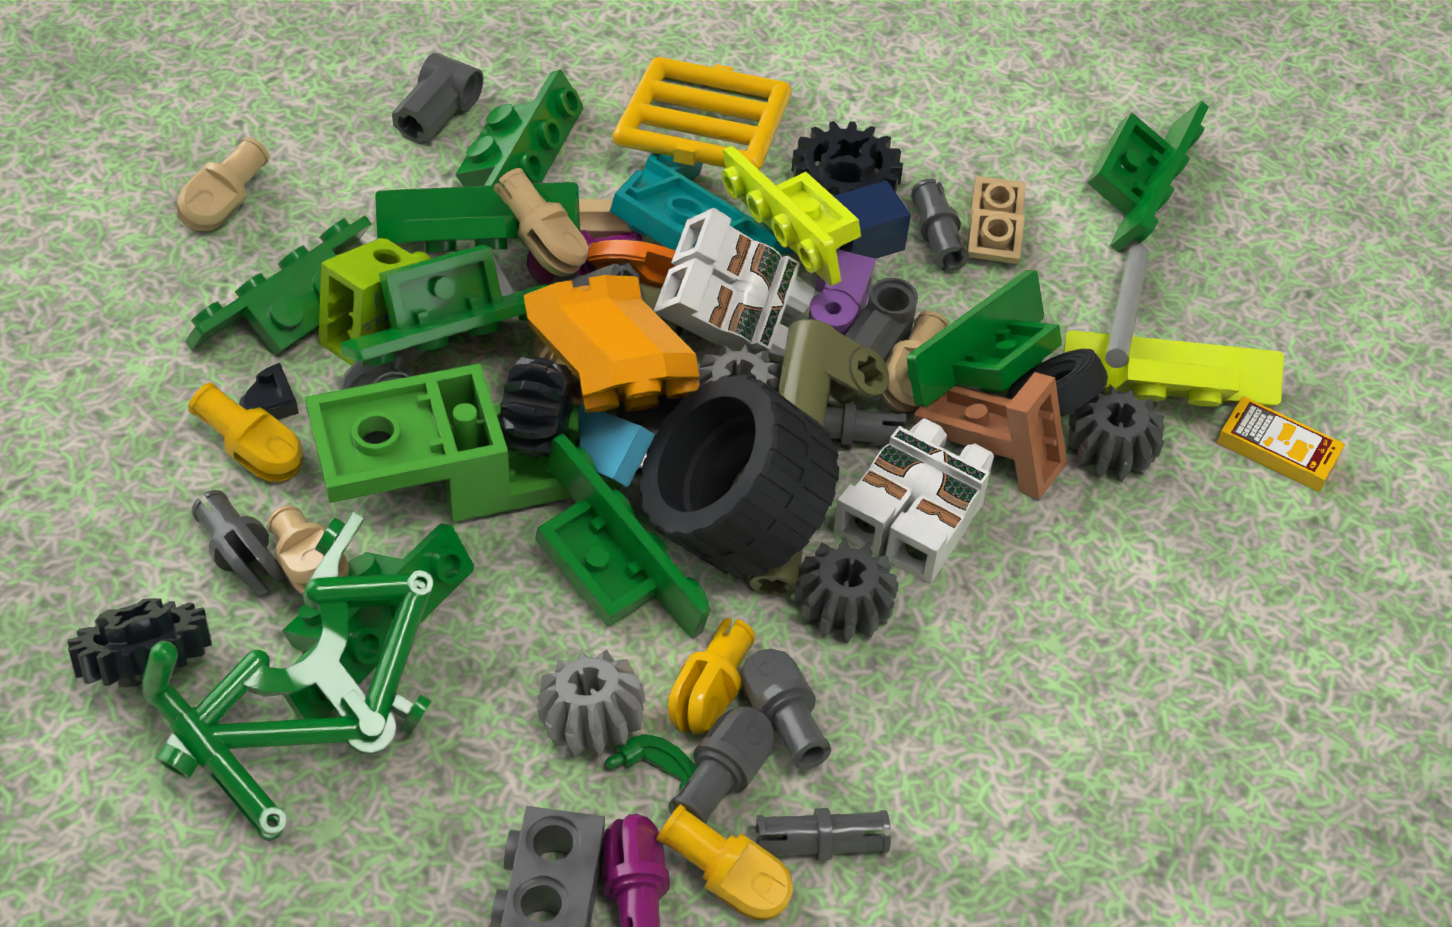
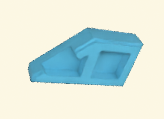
M581 404L578 410L580 447L586 450L593 459L598 475L628 487L655 434L640 425L603 411L585 412V406Z

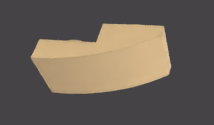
M975 176L967 244L969 258L1019 264L1025 218L1023 209L1026 182Z

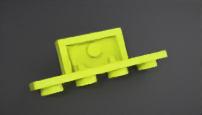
M734 146L723 149L726 169L722 170L721 176L728 194L733 199L739 198L748 207L756 222H764L773 231L782 247L786 248L789 246L799 256L808 272H816L829 286L840 283L841 276L836 250L840 246L861 237L859 219L807 172L775 185Z
M1070 330L1064 338L1063 353L1077 349H1092L1101 359L1108 375L1104 390L1109 385H1112L1116 391L1128 392L1133 388L1135 398L1139 400L1153 399V401L1166 400V396L1188 398V404L1206 407L1220 406L1222 402L1239 403L1242 396L1264 406L1274 407L1281 402L1284 354L1280 351L1133 336L1127 364L1121 368H1114L1109 366L1105 360L1110 334Z

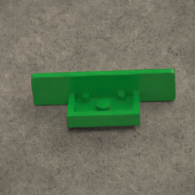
M557 70L549 74L534 101L513 106L512 104H503L488 114L486 118L487 123L476 141L468 147L466 151L467 156L455 174L463 187L501 183L499 179L507 172L516 168H521L531 183H542L583 110V104L577 91L571 86L563 71Z
M1202 100L1171 125L1164 139L1132 112L1118 124L1087 182L1104 199L1108 200L1125 215L1110 243V246L1119 252L1133 240L1138 244L1143 242L1156 228L1159 220L1155 217V214L1173 194L1174 187L1170 184L1188 164L1190 157L1186 155V152L1205 130L1201 122L1209 106Z
M575 182L532 183L546 202L560 203L568 213V217L580 231L578 184ZM495 185L379 190L375 194L377 239H388L393 243L424 242L425 252L457 251V241L474 240L475 247L486 245L490 246L492 250L508 249L507 239H519L517 233L520 222L508 205L494 191Z
M365 215L352 224H349L345 218L338 221L321 234L319 238L323 243L311 251H308L304 245L298 247L278 263L281 270L268 279L262 273L255 275L235 291L239 298L224 308L216 301L200 311L191 320L195 327L185 340V343L192 351L237 320L245 317L271 352L276 356L319 328L321 263L337 256V254L359 241L372 223Z
M486 245L476 246L379 273V278L391 328L341 342L342 355L350 359L361 361L362 366H377L395 360V351L412 346H415L417 351L443 347L449 343L448 336L464 331H467L468 335L471 336L488 334L501 328L500 321L518 316L519 320L527 321L524 295L549 285H540L502 296L492 248Z
M1025 270L907 355V374L911 383L915 405L927 407L955 385L977 387L985 393L1006 391L1012 387L1013 382L1030 369L1039 366L1044 358L1062 345L1059 324L1039 323L1044 318V310L1037 271Z
M564 434L552 439L547 467L576 504L537 527L535 540L607 627L656 597L672 618L692 639L703 633L711 608L707 595L701 585L693 578H686L671 561L669 550L661 538L654 533L649 534L634 517L632 507L626 497L618 490H611L598 475L596 465L586 450L581 447L576 448Z
M440 523L403 559L365 552L363 555H359L348 562V576L412 574L419 570L429 573L433 579V588L420 623L474 570V563L453 526ZM305 603L301 606L299 615L282 630L292 647L305 652L294 664L305 660L317 647L322 634L321 615L317 609L309 608ZM398 605L348 608V639L339 661L357 685L377 667ZM316 685L296 694L283 695L298 719L325 718L334 709Z

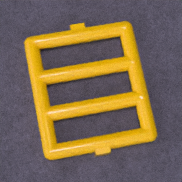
M655 57L651 60L613 132L612 138L614 143L620 147L674 157L673 162L691 166L695 162L723 168H726L722 152L723 149L727 148L725 146L638 128L640 124L748 145L747 151L737 150L758 170H761L792 95V88L785 81L734 72L733 67L715 64L714 67L664 57ZM664 78L768 98V101L766 103L662 81ZM654 100L758 121V125L753 126L653 106L651 103Z

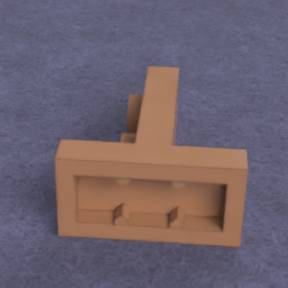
M1034 372L1012 400L955 385L929 406H921L914 414L915 424L925 418L941 426L947 434L946 440L965 446L975 443L991 451L993 454L1013 459L1019 492L1027 496L1040 499L1067 465L1055 377Z

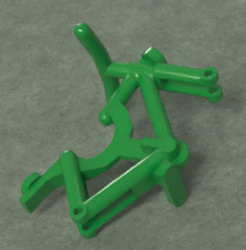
M354 511L346 524L334 518L315 548L317 552L324 555V558L306 584L303 600L309 608L317 609L321 615L322 634L317 647L305 660L287 668L269 667L270 658L266 652L258 649L252 650L245 655L197 707H191L170 682L178 658L177 649L171 642H158L152 647L142 677V696L144 701L158 709L170 724L169 729L172 731V734L155 759L165 768L186 779L191 778L198 765L205 768L264 840L271 841L280 837L286 826V815L284 811L275 805L229 749L347 742L350 748L356 752L372 755L380 753L387 748L395 736L396 723L391 712L405 719L400 729L411 735L431 703V700L420 694L414 704L397 694L396 691L433 588V579L429 573L421 570L415 571L412 574L339 577V560L364 520L363 516ZM398 605L366 696L339 661L348 639V608ZM313 685L318 687L340 716L217 724L247 691L268 697L296 694ZM267 822H274L276 827L269 826Z

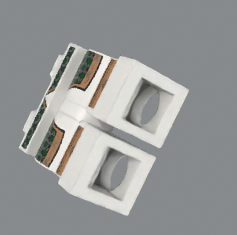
M715 208L688 219L671 262L675 267L668 270L654 312L658 316L722 347L724 344L732 351H740L746 343L752 354L767 350L769 359L777 362L783 360L789 329L780 323L783 312L793 317L804 314L810 306L815 292L812 286L797 276L800 262L788 255L782 257L774 248L754 241L730 226L731 218Z
M925 418L920 420L910 431L899 426L890 437V443L879 452L869 470L856 486L850 484L838 498L833 532L860 547L870 543L872 553L877 556L880 555L887 545L885 556H888L890 563L931 584L963 536L973 517L983 506L994 455L991 451L975 443L967 445L959 456L943 449L947 434L941 426ZM858 517L875 526V533L862 531L856 525L855 518ZM906 543L926 553L927 559L918 560L910 556L905 549Z

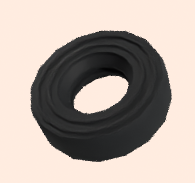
M1092 349L1068 351L1042 362L1039 366L1030 369L1009 388L1007 398L1012 400L1034 372L1055 377L1060 416L1062 417L1082 407L1097 396L1106 386L1108 375L1101 359Z

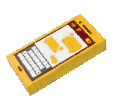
M1242 396L1222 428L1217 440V444L1318 492L1321 491L1345 446V443L1245 396Z

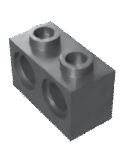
M526 806L521 831L510 829L504 854V869L512 870L509 889H497L491 915V927H590L604 854L605 816ZM548 851H561L567 854L565 858L557 861H548L540 857V855ZM537 910H548L557 915L547 922H534L527 918L530 913Z

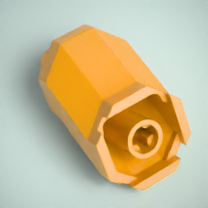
M601 275L589 277L590 285L573 288L572 280L554 283L524 295L530 328L580 380L585 412H600L619 407L621 402H624L627 412L648 410L660 406L659 396L667 395L668 399L685 398L688 394L698 390L700 376L696 353L642 300L638 277Z

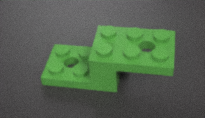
M481 363L305 397L307 414L329 503L441 480L452 520L456 522L571 498L547 467L549 457L538 456V458L522 456L520 452L507 449L498 421L501 407L500 405H493ZM572 403L573 411L570 414L569 429L566 430L565 436L577 448L580 447L578 410L581 405ZM375 431H383L391 435L390 439L379 444H371L362 440L365 435ZM600 476L610 489L623 487L619 483Z

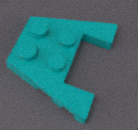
M652 153L647 158L645 168L642 171L636 170L615 192L609 211L627 222L628 227L634 232L649 236L665 247L676 251L687 220L715 208L731 218V227L752 240L774 248L780 255L795 253L789 246L786 248L782 247L773 231L764 222H756L754 218L692 182V179L700 175L703 163L695 162L691 166L673 162L674 157Z

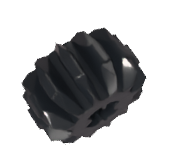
M521 357L509 370L508 381L504 385L503 398L499 404L501 411L498 420L508 450L520 452L522 456L538 458V456L549 457L552 439L561 434L565 435L566 430L569 429L570 414L573 411L572 400L575 393L573 390L574 377L567 365L554 363V360L535 357V359Z

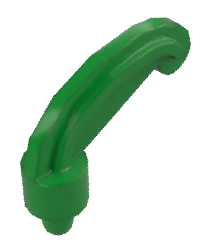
M642 734L627 739L626 747L621 745L615 746L616 753L605 761L606 768L612 770L622 764L628 769L640 761L646 760L681 781L679 791L697 769L695 764L679 747L662 737Z

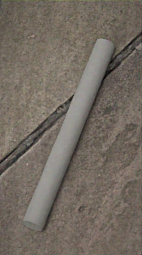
M1133 245L1127 254L1105 356L1107 364L1114 368H1121L1128 362L1149 256L1148 249L1143 245Z

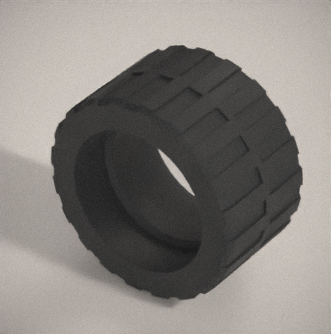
M746 374L721 376L718 380L709 381L699 386L698 390L683 398L672 413L670 412L662 422L661 428L654 436L641 470L643 475L640 482V497H642L643 501L642 509L644 515L650 520V525L657 532L725 574L730 573L734 577L746 578L749 575L759 576L766 574L769 570L784 565L791 560L790 558L795 553L800 552L810 542L809 539L816 530L820 529L826 519L825 515L829 506H832L836 494V482L839 480L840 467L837 464L839 456L837 446L832 442V435L824 426L763 381ZM747 464L746 468L744 469L743 473L741 474L737 482L732 486L739 472Z

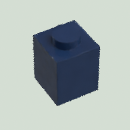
M887 180L833 196L859 219L861 237L840 246L839 250L874 259L905 250L911 214Z

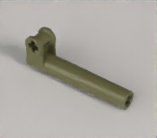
M805 319L793 322L789 326L778 393L818 421L822 426H824L827 407L844 408L845 403L856 404L857 399L863 396L868 398L876 397L887 389L889 384L887 365L883 358L873 349L862 346L822 321ZM803 549L795 553L790 558V561L779 568L775 567L763 575H751L750 586L752 589L762 594L782 597L794 594L796 581L799 578Z

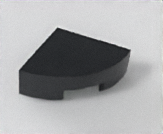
M280 363L256 375V382L239 401V405L246 410L260 407L278 420L299 414L296 399Z

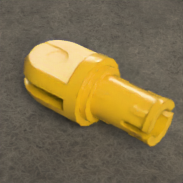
M212 382L204 384L195 392L188 404V412L197 416L225 438L224 449L227 455L256 477L267 482H284L297 474L303 461V446L301 440L291 429L263 408L244 409L219 390Z
M726 618L722 620L706 650L690 654L686 659L671 689L668 701L669 720L676 730L683 733L692 731L695 735L707 734L716 720L724 714L729 703L733 702L741 689V677L737 669L756 640L753 629L744 621L736 619L734 626L728 634V630L732 625V619Z
M681 804L675 809L658 834L656 840L661 843L664 842L705 872L702 877L707 881L704 886L705 889L742 915L755 920H766L776 917L788 906L793 893V882L789 870L778 858L744 834L740 833L738 837L731 835L727 839L689 813Z

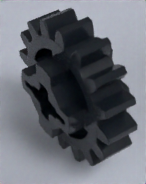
M832 121L829 122L828 131L824 132L815 126L811 128L810 138L801 136L798 139V147L796 150H793L791 171L794 172L793 177L807 172L832 196L886 180L896 193L897 185L901 183L903 163L900 162L901 150L899 148H890L892 139L890 136L874 137L875 127L873 126L866 128L864 131L857 130L856 122L850 121L847 129H840L838 124ZM817 161L820 162L819 166H816L815 164ZM876 168L879 171L877 174L874 172V169Z
M159 598L142 599L137 604L127 607L108 609L94 620L95 627L80 628L76 631L78 637L68 639L67 641L69 646L68 652L76 678L83 677L86 684L102 679L104 686H110L118 681L119 687L127 688L138 687L142 684V677L150 651L158 642H171L177 649L178 658L172 675L188 665L187 658L202 657L205 654L204 647L212 645L208 621L203 607L195 609L194 603L191 602L176 607L175 601L163 604L162 599Z

